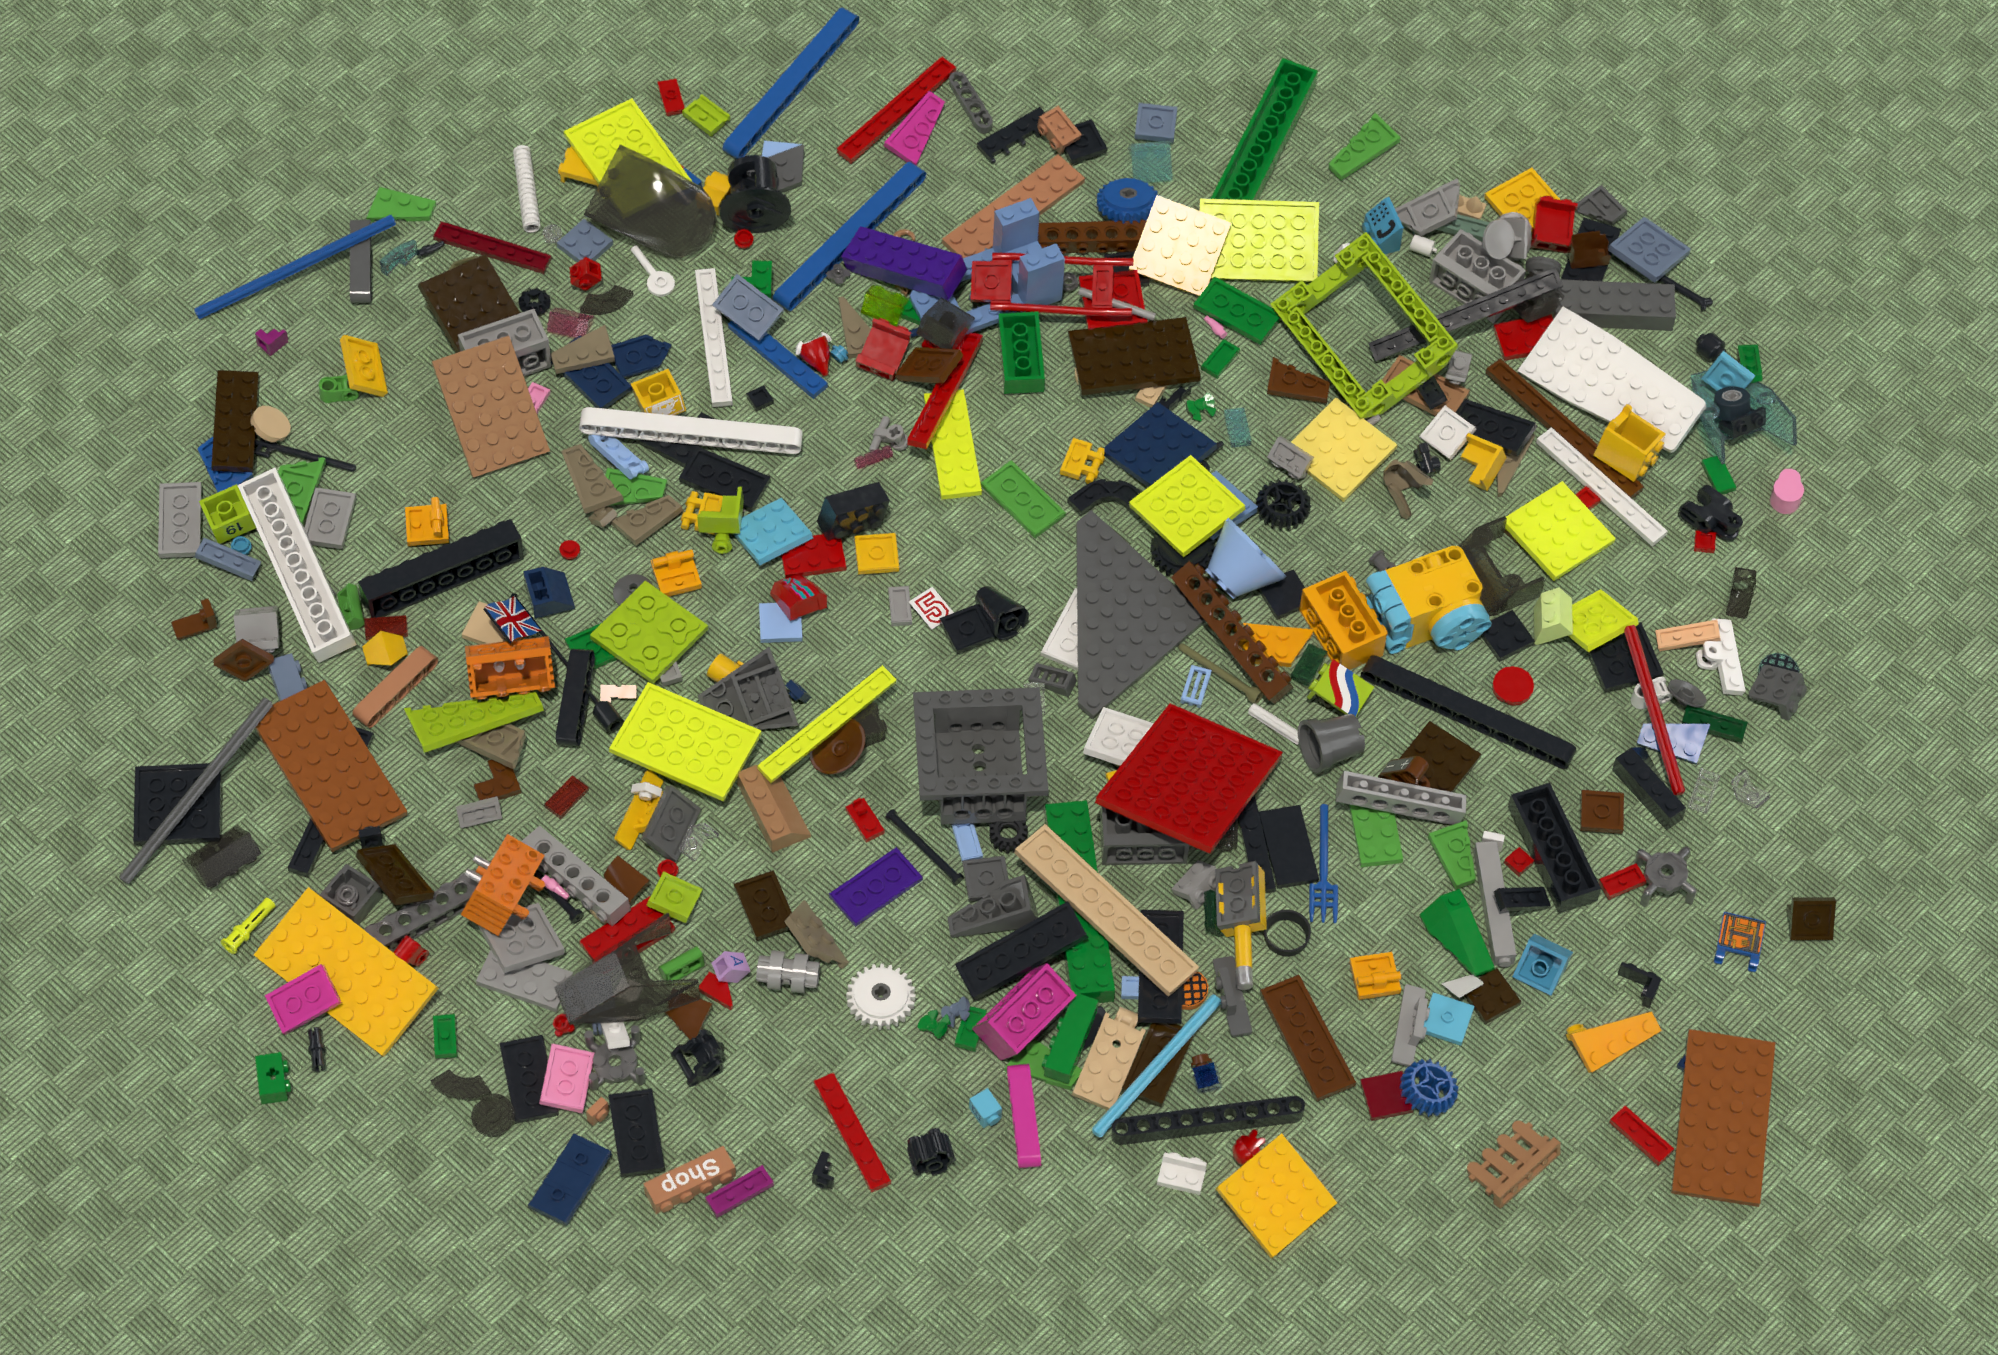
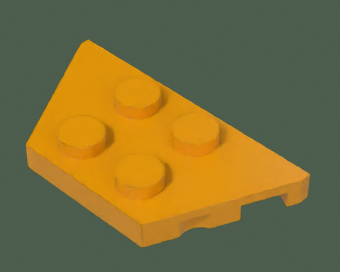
M1243 623L1244 626L1247 624L1254 631L1253 637L1256 641L1260 640L1267 647L1265 652L1269 657L1272 655L1281 667H1291L1296 657L1304 649V645L1313 635V629ZM1237 626L1233 627L1234 632H1237ZM1246 642L1243 645V650H1247L1249 648V642ZM1257 658L1255 664H1261L1262 658Z

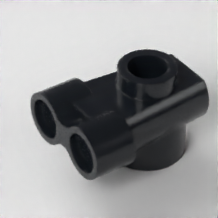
M1428 443L1419 444L1417 449L1413 451L1417 461L1416 467L1427 476L1432 477L1435 472H1439L1441 469L1440 460L1437 456L1431 457Z

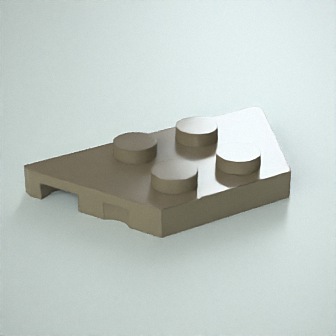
M507 723L459 740L456 743L509 768L515 769L526 734L524 730Z
M803 900L784 922L808 955L820 958L827 963L834 960L838 963L839 968L844 969L849 962L834 942L833 936L822 925L821 919L815 915L808 903Z

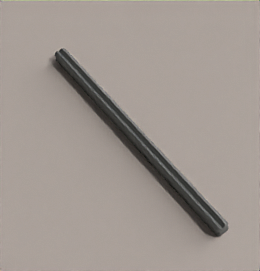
M262 698L120 874L119 878L121 881L129 884L271 709L273 704L269 699Z

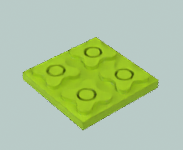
M645 580L590 634V639L654 684L708 630V625Z

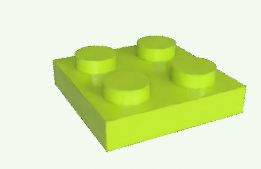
M663 872L648 900L647 906L686 923L703 889Z

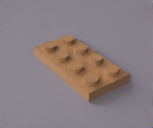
M1399 355L1382 381L1387 384L1414 362ZM1435 374L1434 377L1448 401L1430 410L1417 388L1403 398V400L1436 416L1444 406H1447L1456 413L1464 399H1467L1470 390L1451 383L1448 379Z

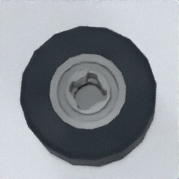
M1733 386L1722 388L1715 393L1714 414L1717 418L1731 422L1732 419L1750 412V394L1747 390Z

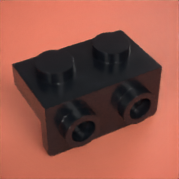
M1764 407L1755 410L1750 408V412L1732 419L1731 422L1721 420L1718 422V429L1733 439L1766 425V409Z

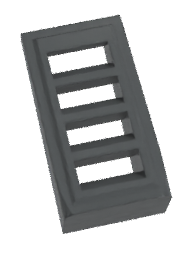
M1036 663L1028 679L1030 683L1067 697L1070 696L1077 681L1074 672ZM1041 671H1042V672H1044V674H1043L1042 678L1040 679V678H1038V677H1039V675H1040V673H1041Z

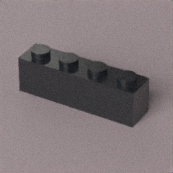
M1631 747L1615 758L1612 771L1666 831L1683 820L1686 807L1665 785L1645 747Z

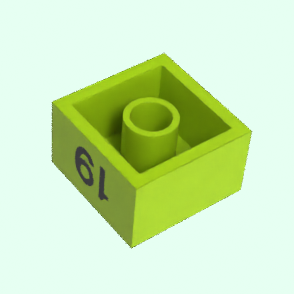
M237 484L199 501L218 544L256 528Z

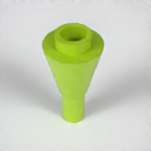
M729 533L716 534L712 543V549L715 552L724 554L731 551L732 544Z

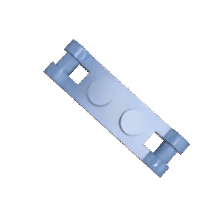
M589 435L590 444L629 479L637 477L639 473L644 474L649 471L646 461H641L615 437Z

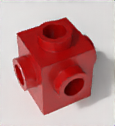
M584 257L569 268L571 284L584 291L602 280L600 263Z

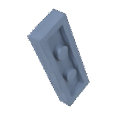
M203 538L195 553V558L250 581H253L261 566V561L206 538Z

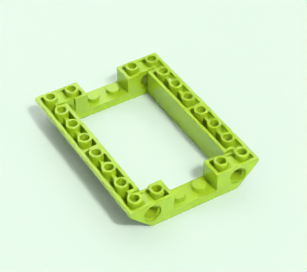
M1365 232L1335 255L1337 260L1335 265L1308 285L1301 280L1270 304L1360 419L1383 414L1443 369L1458 348V344L1369 234ZM1366 267L1429 344L1425 349L1423 347L1414 354L1416 362L1387 384L1380 379L1367 392L1364 391L1304 315Z

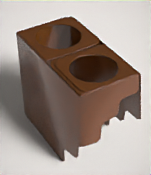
M1600 231L1573 234L1567 252L1571 269L1608 265L1611 256L1608 255L1609 242L1606 235L1600 234Z

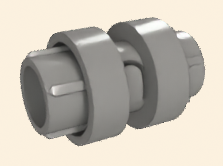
M772 950L771 956L759 955L756 981L767 982V989L781 990L782 984L791 985V992L805 993L806 987L817 988L820 962L809 961L808 954L796 953L794 959L786 958V952Z

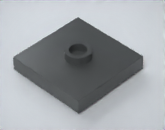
M1005 856L962 861L968 902L979 901L982 899L983 894L987 892L990 894L999 888V884L1009 880Z

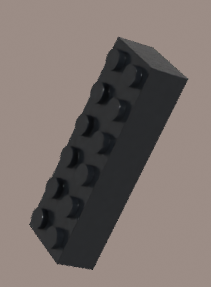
M1550 782L1511 794L1508 808L1534 859L1535 865L1558 913L1598 901L1601 887Z

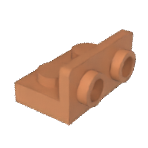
M1059 106L1039 117L1037 125L1041 135H1045L1049 140L1050 146L1057 150L1059 154L1064 153L1065 147L1081 138L1082 134Z

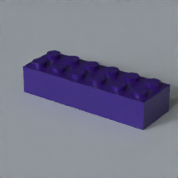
M862 226L859 227L841 256L847 270L946 300L950 299L967 271L963 257L960 254Z

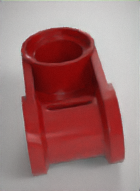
M405 935L393 953L408 964L420 966L428 957L429 951L421 947L414 939Z

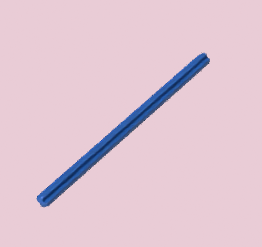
M388 215L196 307L194 309L195 314L199 319L208 316L395 226V219L392 215Z

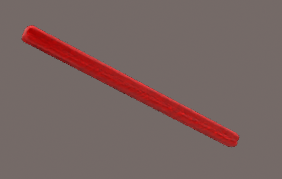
M1628 625L1624 632L1672 792L1675 796L1682 795L1685 792L1684 784L1636 626Z

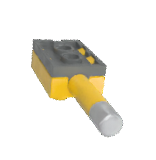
M1256 861L1239 864L1237 869H1233L1232 866L1215 869L1217 927L1226 937L1234 936L1236 987L1240 990H1248L1253 987L1251 932L1267 929L1265 872Z

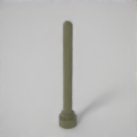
M1181 643L1178 646L1181 652L1205 668L1212 670L1214 674L1245 693V697L1252 704H1258L1264 694L1257 686L1249 687L1186 644Z

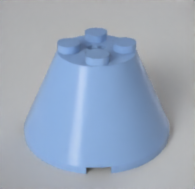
M1231 519L1225 520L1208 568L1205 571L1233 599L1287 577Z

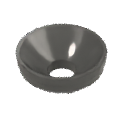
M1539 256L1528 258L1525 263V269L1531 277L1555 267L1558 274H1560L1562 267L1558 261L1552 258Z

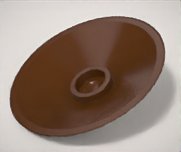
M851 719L809 753V757L813 767L824 774L840 773L851 767L860 757L865 745V732L861 724Z

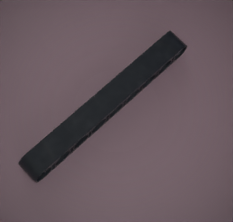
M1287 1096L1123 1117L1113 1122L1111 1139L1115 1144L1127 1145L1296 1123L1303 1118L1305 1102L1299 1096ZM1296 1107L1299 1111H1292L1290 1108ZM1269 1110H1275V1111H1277L1278 1113H1277V1114H1271V1113H1269L1268 1111H1269ZM1247 1113H1254L1256 1116L1250 1117ZM1231 1115L1234 1119L1229 1120L1225 1116ZM1210 1118L1213 1122H1205L1203 1119ZM1188 1121L1191 1125H1184L1181 1122ZM1161 1124H1167V1125H1169L1170 1127H1168V1128H1163V1127H1161L1160 1125H1161ZM1142 1126L1146 1127L1148 1130L1141 1131L1138 1128ZM1123 1129L1126 1133L1120 1134L1117 1130Z

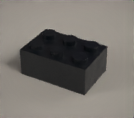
M879 482L829 495L824 499L817 523L827 540L840 539L846 535L857 534L870 528L875 529L881 526L890 499Z

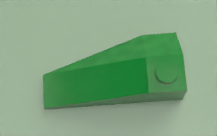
M1460 889L1440 895L1420 913L1419 917L1427 932L1433 938L1436 937L1446 950H1450L1457 957V960L1475 977L1495 970L1472 911Z

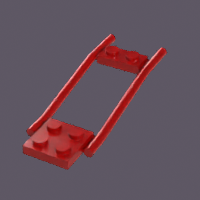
M992 253V261H972L971 302H991V311H1022L1086 316H1132V308L1112 307L1114 266H1134V258L1064 256L1065 264L1093 266L1092 308L1011 303L1012 261H1019L1020 256L1026 255V253Z

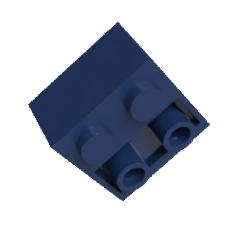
M547 567L523 571L524 584L534 618L575 609L565 572Z

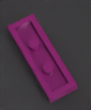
M763 1165L706 1196L705 1201L716 1218L773 1187L774 1182Z

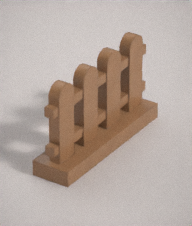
M1515 1121L1512 1125L1514 1136L1510 1138L1505 1134L1500 1135L1497 1138V1145L1499 1147L1497 1151L1491 1148L1483 1150L1482 1159L1485 1162L1482 1165L1477 1162H1470L1467 1165V1173L1470 1175L1468 1179L1472 1183L1476 1180L1485 1187V1193L1488 1196L1493 1194L1494 1205L1499 1209L1560 1155V1142L1556 1138L1549 1141V1137L1546 1135L1541 1137L1532 1129L1533 1125L1530 1122L1525 1124L1522 1121ZM1520 1139L1531 1147L1528 1151L1517 1143ZM1507 1153L1516 1162L1512 1165L1502 1155ZM1490 1166L1501 1174L1498 1179L1487 1171Z

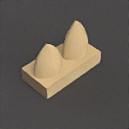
M1459 194L1457 214L1481 220L1486 209V203L1481 202L1477 196L1467 198Z

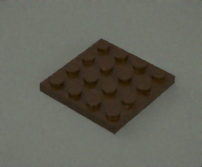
M486 254L425 280L417 286L456 353L460 352L458 334L520 314Z

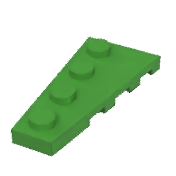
M1374 113L1371 116V120L1362 126L1361 131L1356 136H1353L1349 144L1345 148L1343 147L1333 158L1328 168L1340 180H1343L1398 144L1401 137L1382 118Z

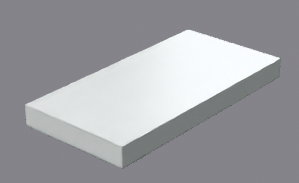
M1075 588L1045 643L1041 656L1078 671L1077 588Z

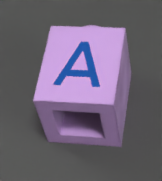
M724 951L712 962L717 979L721 982L738 983L750 972L744 953Z

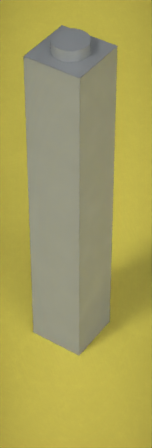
M1497 841L1476 842L1473 854L1491 959L1494 966L1508 967L1514 965L1516 949L1509 911H1500L1493 893L1498 888H1505Z

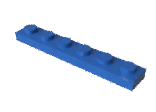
M731 321L728 324V328L811 398H816L828 388V383L770 334L767 333L759 342Z

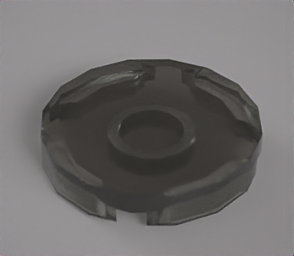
M489 1094L482 1097L477 1105L475 1104L472 1109L471 1119L472 1124L480 1134L486 1137H497L503 1135L511 1128L515 1121L516 1113L513 1104L508 1098L501 1094Z

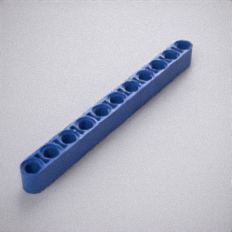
M841 7L729 135L723 144L722 150L736 159L746 156L852 33L859 22V16Z
M907 162L775 291L773 301L786 310L792 311L827 277L826 273L831 271L835 264H840L843 261L841 256L859 227L862 226L875 230L922 184L926 177V172L912 162Z

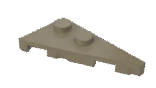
M841 296L838 297L848 359L857 358L858 354L862 352L871 329L848 301Z

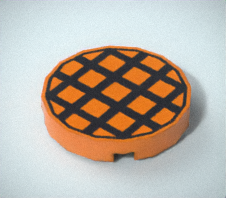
M1198 971L1182 984V1009L1184 1010L1198 1008L1207 998L1209 986L1206 978Z

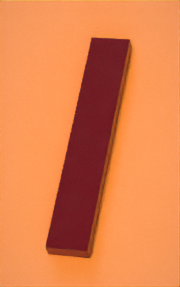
M440 221L433 235L435 241H444L445 244L480 255L486 254L487 257L541 274H545L552 260V256L443 221Z

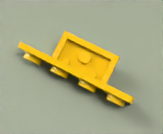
M646 770L640 783L647 782L661 788L663 780L653 771ZM634 795L614 837L626 850H631L638 834L645 831L661 797L645 801L639 799L638 795Z

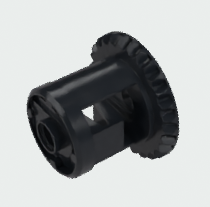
M747 155L738 158L730 164L728 168V181L731 185V193L725 197L720 205V218L729 228L735 231L746 229L752 234L765 233L782 226L791 215L790 200L782 191H777V167L772 160L760 155Z

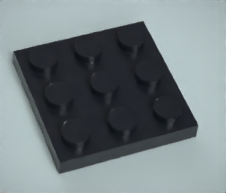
M1639 622L1636 629L1651 678L1653 680L1657 677H1663L1664 673L1642 622ZM1625 632L1587 652L1604 693L1640 683Z

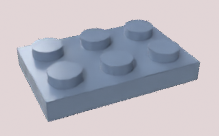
M736 274L712 304L715 309L759 342L784 313L782 307L738 274Z

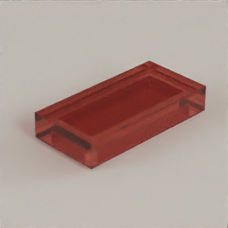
M406 615L364 618L366 640L372 639L380 631L408 637Z
M572 775L546 801L544 806L561 819L589 791V788Z

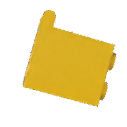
M1626 404L1622 412L1615 419H1612L1605 428L1594 456L1634 482L1639 476L1643 477L1649 468L1648 466H1653L1658 460L1659 456L1657 453L1665 445L1663 439L1666 433L1632 412V406Z

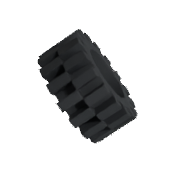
M1026 821L993 822L990 824L989 830L990 842L995 849L999 847V852L1001 853L1003 849L1006 850V854H1010V850L1014 853L1015 849L1028 838ZM1004 828H1013L1017 834L1013 838H1004L1000 832Z

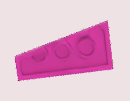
M929 91L884 142V147L904 161H910L917 165L945 101Z

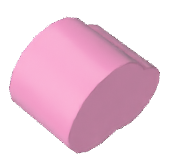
M1783 470L1774 484L1770 504L1779 513L1791 514L1800 506L1804 486L1801 483V476L1796 470Z

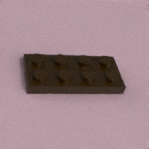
M396 844L357 850L356 858L394 905L433 899L434 891Z
M1169 1023L1151 1024L1122 1086L1121 1092H1125L1181 1030L1182 1026ZM1195 1033L1137 1098L1162 1108L1194 1039Z

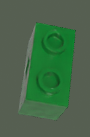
M281 1052L255 1056L261 1104L288 1101L287 1093L291 1092L290 1079H285V1073L289 1072L287 1059L283 1060Z

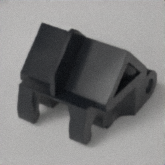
M700 1030V1034L688 1040L685 1045L679 1044L670 1054L679 1064L687 1078L689 1087H694L700 1081H705L723 1072L721 1058L725 1055L723 1053L724 1044L717 1042L710 1030ZM684 1053H692L697 1059L698 1063L693 1068L695 1073H693L683 1056Z

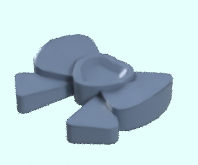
M962 996L958 1002L942 1008V1018L946 1014L950 1017L951 1024L947 1025L948 1027H954L955 1016L960 1015L961 1019L966 1021L970 1015V1012H968L970 1008L968 999Z

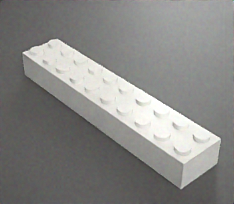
M276 468L239 484V490L309 647L318 663L357 645Z

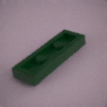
M1687 705L1681 724H1710L1708 734L1742 743L1748 722Z

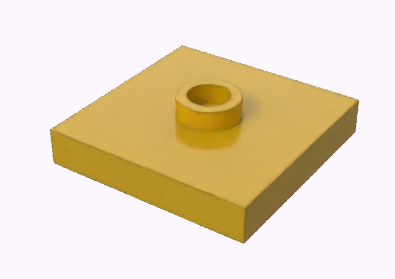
M896 533L854 536L858 575L899 572Z

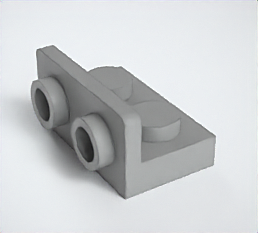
M1278 436L1267 458L1272 460L1271 463L1278 468L1283 467L1295 479L1307 477L1308 473L1306 471L1314 459L1312 455L1282 436Z

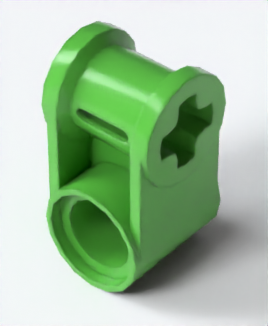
M347 374L324 377L319 381V396L325 403L353 401L358 398L359 392L350 389L349 383H347Z

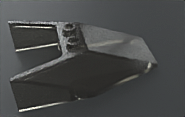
M669 913L664 914L608 948L554 987L569 1025L640 1021L700 1000L698 979L653 981L649 978L636 945L671 933Z

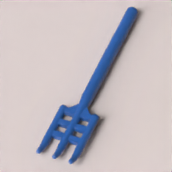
M1322 804L1320 806V882L1309 885L1310 922H1313L1315 907H1321L1322 923H1324L1326 907L1333 908V922L1337 923L1338 885H1331L1327 881L1328 805ZM1315 890H1321V893H1315ZM1326 890L1333 891V894L1326 893ZM1315 898L1321 899V902L1315 901ZM1326 899H1333V902H1326Z

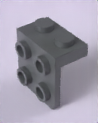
M1764 665L1749 691V697L1779 706L1781 719L1790 720L1792 714L1796 713L1800 699L1806 695L1807 686L1801 673Z

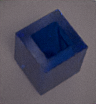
M1214 1062L1193 1068L1197 1087L1201 1092L1222 1087L1218 1067Z

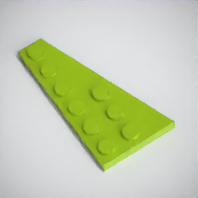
M530 692L527 694L510 695L507 699L497 700V697H490L489 701L478 702L477 699L444 703L442 707L431 708V705H425L423 709L412 710L409 707L404 708V711L425 753L544 711L537 693Z

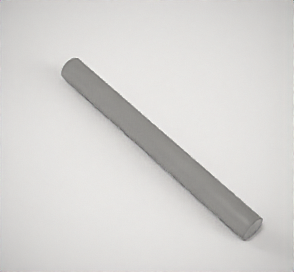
M1080 287L1078 295L1092 299V291ZM1113 298V307L1132 308V314L1154 321L1156 313Z

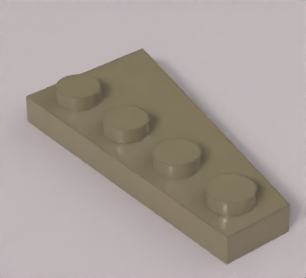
M581 444L561 451L585 514L624 500L622 494L616 490L614 484L610 479H607L601 468L594 463L592 457Z

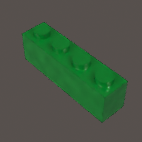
M1074 992L1076 996L1064 1007L1066 1014L1064 1018L1060 1017L1057 1030L1059 1031L1057 1037H1052L1049 1045L1051 1052L1049 1055L1046 1054L1042 1062L1044 1076L1069 1084L1099 1005V1000Z

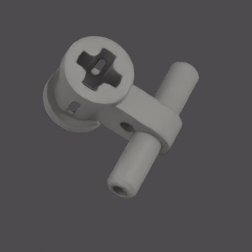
M883 416L878 428H875L872 435L873 440L869 451L876 453L880 442L891 443L894 450H904L908 446V437L904 434L903 427L894 424L886 429L890 419L887 416Z

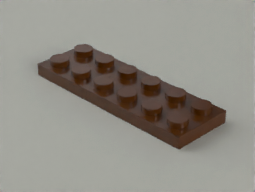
M1300 975L1261 989L1260 995L1315 1101H1320L1355 1087L1356 1081Z

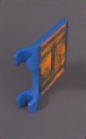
M1724 912L1714 963L1722 964L1725 951L1749 956L1748 971L1756 972L1766 921Z

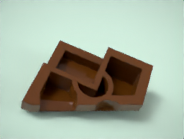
M618 855L604 873V879L628 898L630 907L636 902L635 898L650 884L648 878Z
M673 987L666 1001L664 1013L670 1020L675 1022L679 1031H682L691 1040L700 1034L699 1031L703 1029V1024L712 1009V1003Z

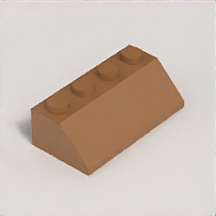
M758 765L740 771L737 777V785L772 853L811 837L781 776L773 783H770L757 769Z

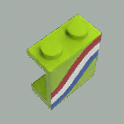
M1332 659L1328 665L1326 663L1322 665L1318 671V674H1320L1319 679H1314L1309 685L1308 689L1311 691L1307 698L1311 699L1317 694L1345 715L1353 714L1356 717L1374 689V686Z

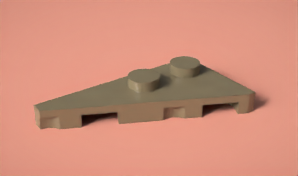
M1532 434L1518 457L1505 453L1507 458L1496 476L1497 497H1501L1507 490L1509 482L1517 472L1531 443H1533L1535 434Z

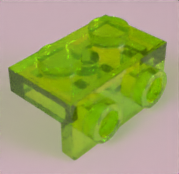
M872 285L865 292L861 313L878 320L883 318L889 321L891 325L897 327L901 321L903 308L909 299L903 297L900 293L888 291L882 286Z

